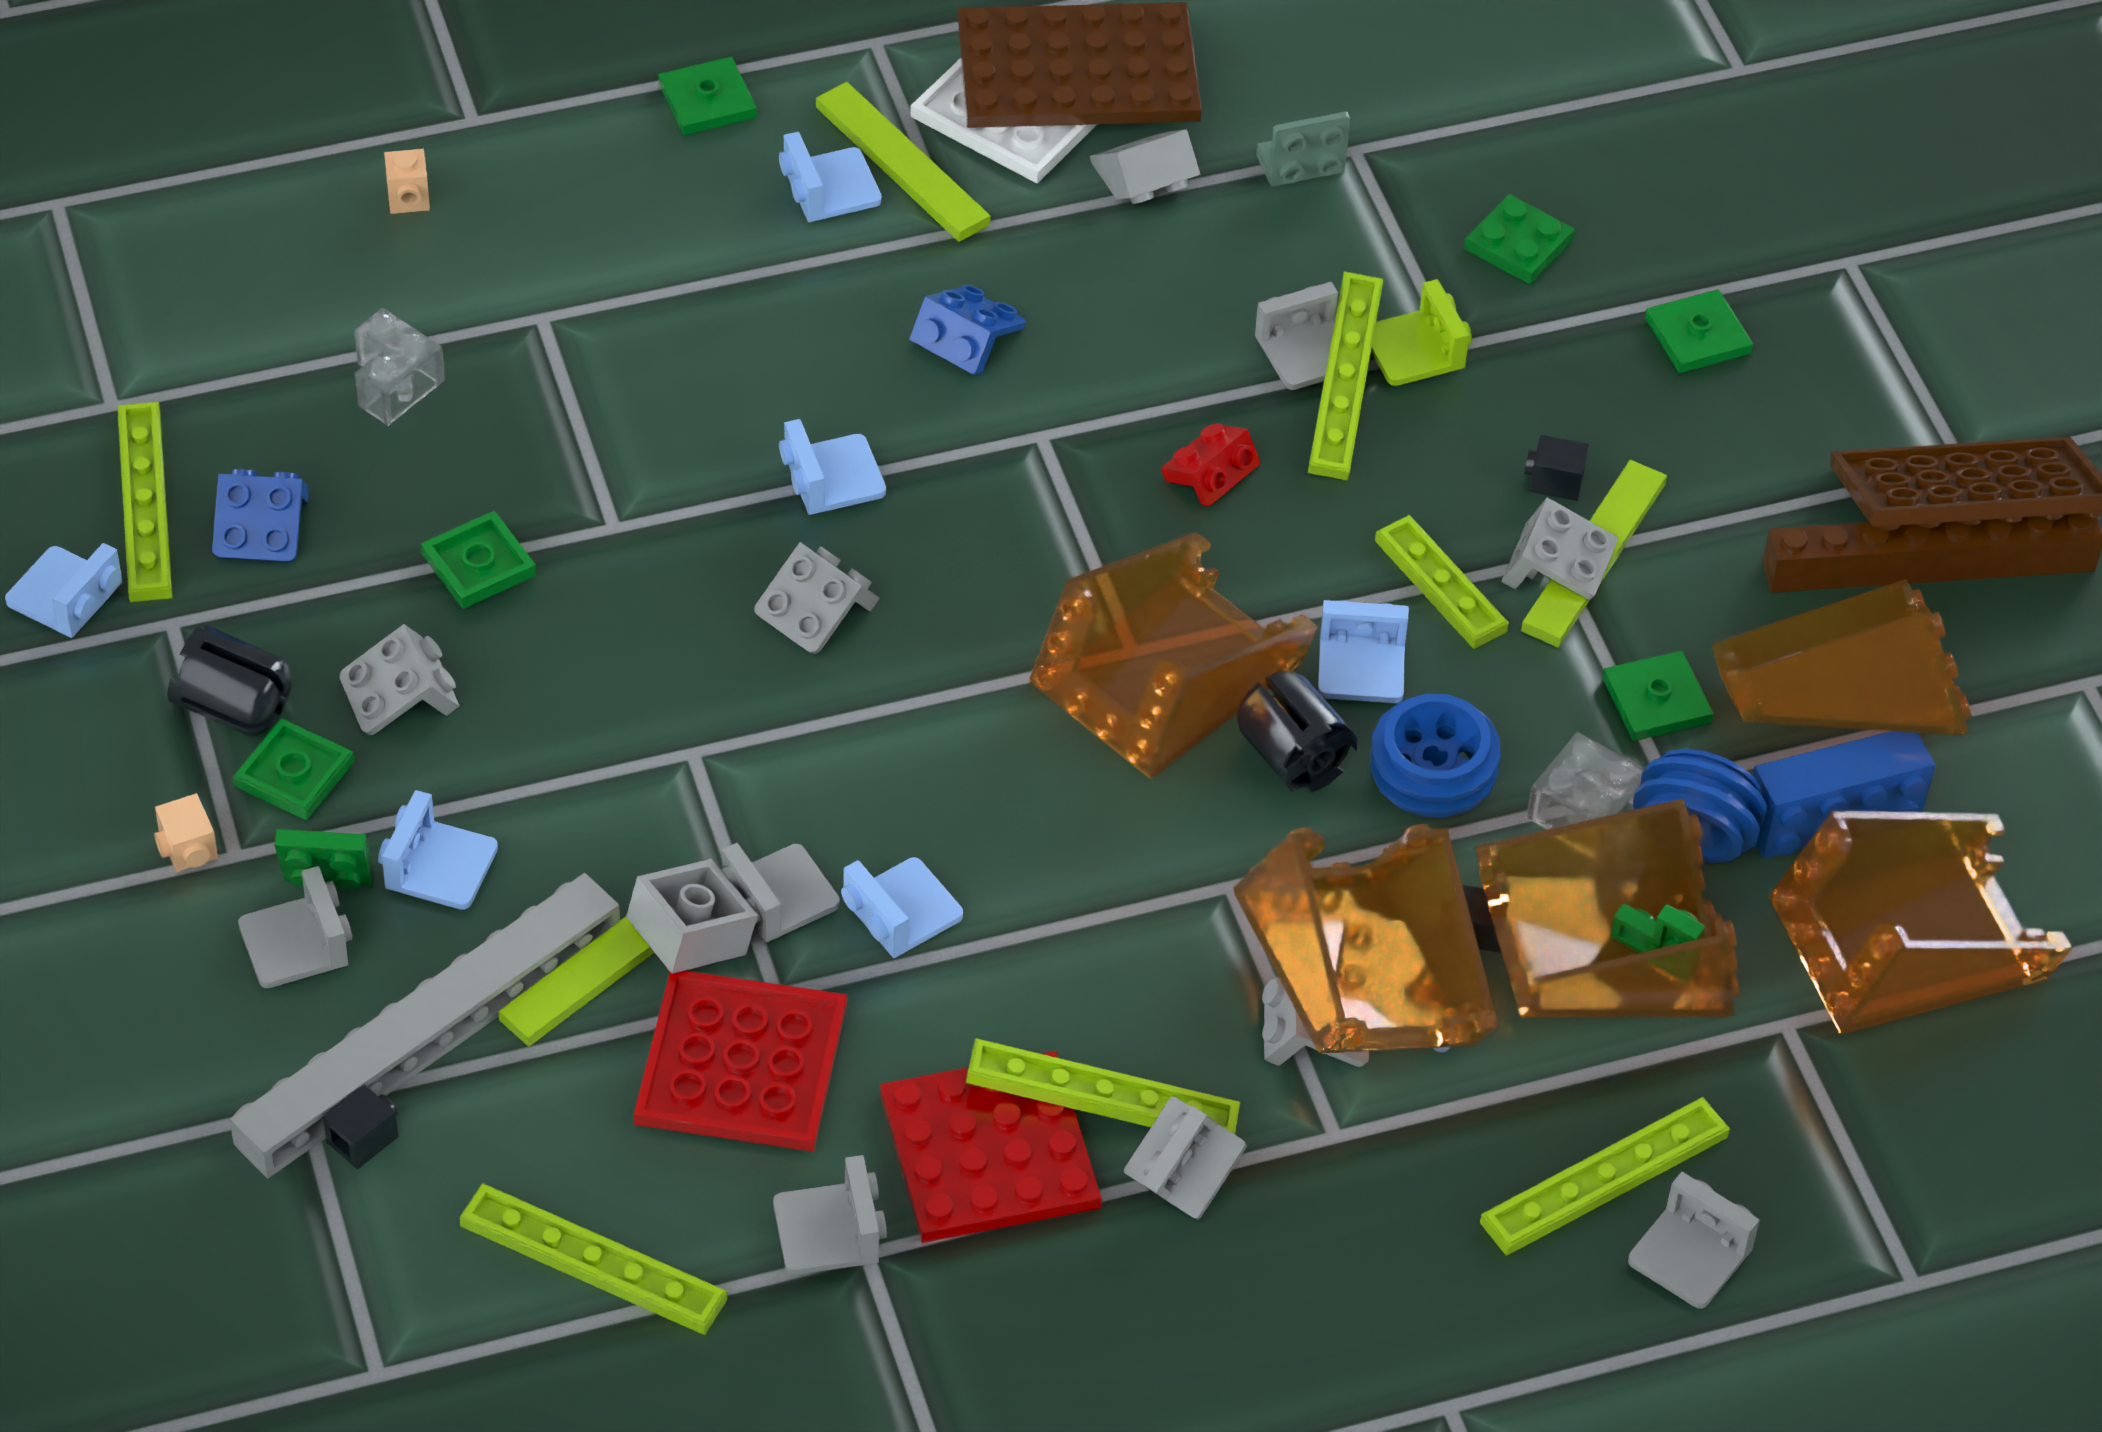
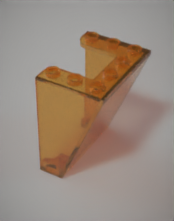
M1197 532L1067 579L1029 678L1031 684L1149 779L1155 777L1237 714L1238 707L1246 693L1256 683L1259 682L1268 690L1265 677L1278 671H1293L1302 664L1318 627L1301 614L1292 618L1286 629H1284L1286 623L1281 619L1267 624L1264 629L1216 592L1213 587L1219 571L1214 567L1205 570L1201 564V554L1209 550L1211 543Z
M1906 579L1710 644L1723 685L1743 722L1948 735L1969 733L1965 720L1972 718L1965 694L1960 692L1958 685H1954L1952 680L1959 677L1952 653L1944 654L1939 640L1946 637L1941 617L1938 612L1931 614L1930 609L1925 605L1920 589L1912 590Z
M1683 798L1475 846L1479 877L1520 1017H1728L1734 1015L1733 997L1740 995L1735 972L1738 971V963L1733 948L1737 946L1736 935L1731 920L1723 921L1720 913L1715 914L1710 899L1703 901L1700 891L1705 890V883L1700 866L1704 862L1698 841L1702 840V833L1697 815L1688 814ZM1623 903L1633 909H1642L1648 912L1655 921L1664 906L1668 904L1677 910L1690 912L1698 919L1699 923L1705 925L1702 939L1643 953H1637L1611 938L1610 933L1614 915Z
M1832 811L1768 897L1839 1033H1850L2047 980L2072 950L2063 931H2049L2045 935L2042 929L2025 928L2023 930L1993 877L2004 861L2001 855H1990L1989 842L1993 836H2002L2006 831L1997 814Z
M1415 825L1403 831L1404 836L1400 837L1392 845L1384 848L1383 853L1366 866H1351L1348 862H1339L1320 868H1312L1309 862L1325 848L1324 836L1321 833L1313 832L1311 828L1296 829L1289 832L1286 836L1287 838L1275 849L1270 850L1267 853V857L1256 867L1248 870L1247 875L1233 887L1243 912L1319 1054L1476 1046L1499 1027L1448 828L1429 829L1428 825Z

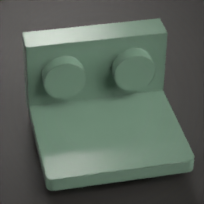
M1348 112L1275 125L1273 127L1272 141L1257 143L1256 156L1270 186L1273 187L1345 172L1350 128Z

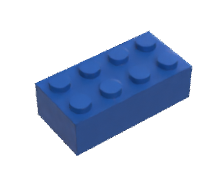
M1914 725L1754 766L1752 776L1758 781L1762 789L1761 795L1768 806L1764 824L1760 826L1756 843L1763 859L1776 855H1789L1799 849L1818 844L1828 845L1837 839L1857 834L1867 835L1880 828L1895 824L1905 825L1921 818L1936 764Z

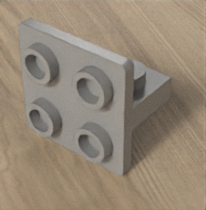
M1173 1096L1169 1099L1125 1166L1124 1173L1192 1218L1198 1220L1202 1217L1245 1151L1247 1143L1217 1124L1194 1106H1189Z

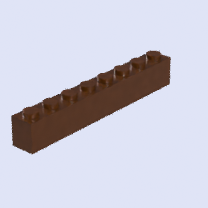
M2066 514L2057 520H2047L2039 516L2023 517L2019 522H2003L1999 519L1982 520L1981 523L1976 525L1942 522L1940 526L1933 528L1911 524L1900 525L1896 530H1881L1872 527L1870 522L1769 529L1762 563L1770 593L2095 572L2102 550V529L2098 517H2086L2080 514Z

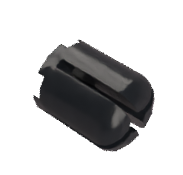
M205 625V630L197 627L182 648L179 655L184 656L185 659L180 669L179 681L176 682L170 679L167 692L168 701L248 736H258L269 730L277 721L278 714L280 715L283 712L291 691L292 674L290 665L284 658Z
M1278 671L1265 677L1266 685L1274 695L1271 696L1259 682L1246 693L1237 712L1240 732L1291 792H1293V788L1299 789L1308 787L1311 792H1315L1329 785L1343 773L1339 765L1347 756L1350 747L1352 746L1355 751L1357 750L1356 735L1304 675L1293 671Z

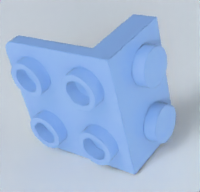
M799 132L784 135V152L779 153L780 167L783 175L788 176L793 197L796 203H800L808 222L873 208L881 204V193L860 149L852 147L810 157Z
M800 419L784 422L785 440L779 441L781 458L784 465H789L794 491L796 495H801L808 515L881 499L886 495V485L864 435L853 434L810 444Z
M102 543L91 557L85 560L61 547H50L6 594V605L31 619L73 638L123 583L117 549Z
M1324 600L1320 629L1318 692L1323 698L1399 703L1402 701L1409 606L1388 603L1374 604L1344 600Z
M415 790L408 805L400 807L396 817L395 831L391 839L386 838L383 841L379 851L378 862L383 864L385 889L461 910L467 909L471 906L498 851L496 839L435 822L432 794Z
M909 858L874 878L859 860L844 867V887L841 889L844 902L893 958L952 927L963 919L962 907L919 858Z

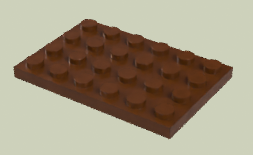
M1187 2L958 8L957 10L967 128L1201 122L1202 110Z
M2070 436L1831 451L1830 467L1872 527L1881 530H1896L1900 525L1911 524L1933 528L1940 526L1942 522L1976 525L1981 523L1982 520L1999 519L2003 522H2019L2023 517L2035 516L2047 520H2057L2066 514H2080L2086 517L2102 516V474Z

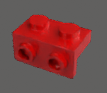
M1216 423L1204 428L1200 436L1188 446L1177 450L1173 458L1160 469L1166 482L1194 486L1201 505L1211 506L1259 466L1260 458L1248 429Z

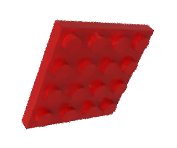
M681 971L673 974L670 972L634 1111V1125L814 1152L847 1008V994L692 971Z
M1056 1051L1041 1053L1058 1058ZM969 1067L880 1084L881 1100L922 1243L1101 1208L1102 1198L1074 1109L965 1083Z

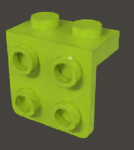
M1436 279L1423 283L1419 311L1376 321L1371 353L1390 385L1398 386L1464 369L1468 345L1472 343V334L1466 321L1462 322L1458 316L1452 295L1450 293L1446 294L1440 282Z

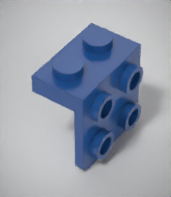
M962 285V287L943 290L942 292L924 297L909 340L969 373L978 375L984 371L995 338L1024 329L1027 321L1017 315V310L1014 307L1001 302L995 303L984 297L985 293L977 287Z
M234 469L232 474H218L212 544L214 555L218 558L293 562L297 557L301 503H308L309 486L303 479H299L298 474L290 472H274L273 477L257 476L256 471Z

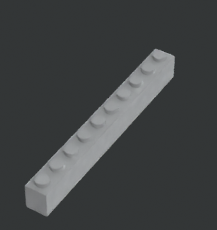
M583 873L572 882L562 884L552 896L539 905L526 909L519 919L503 930L493 932L484 943L468 954L458 956L448 968L435 977L422 981L415 991L397 1003H391L386 1006L379 1016L363 1027L351 1030L344 1040L327 1052L315 1055L308 1065L292 1076L279 1080L265 1095L253 1103L250 1102L243 1105L230 1118L234 1145L267 1179L326 1138L323 1117L365 1084L377 1096L380 1094L388 1095L498 1018V1011L618 923L620 921L619 904L586 873Z

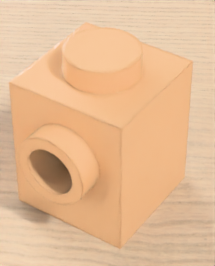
M424 149L384 152L390 214L429 211L430 204Z
M197 793L155 807L159 832L154 833L156 845L162 858L170 857L176 872L191 867H199L209 861L218 859L214 830Z

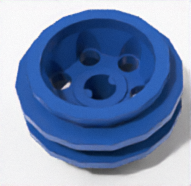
M1429 693L1406 699L1384 713L1372 733V748L1370 752L1371 775L1380 793L1397 807L1415 815L1429 818H1446L1472 810L1490 795L1498 778V765L1501 758L1500 737L1490 718L1463 699L1449 694ZM1464 752L1469 759L1462 758L1459 753Z
M1685 748L1668 751L1644 767L1641 783L1635 790L1632 805L1638 815V824L1644 834L1657 845L1676 855L1709 863L1730 862L1740 856L1741 853H1745L1756 846L1760 826L1764 824L1768 808L1761 795L1762 789L1758 781L1742 766L1710 752Z

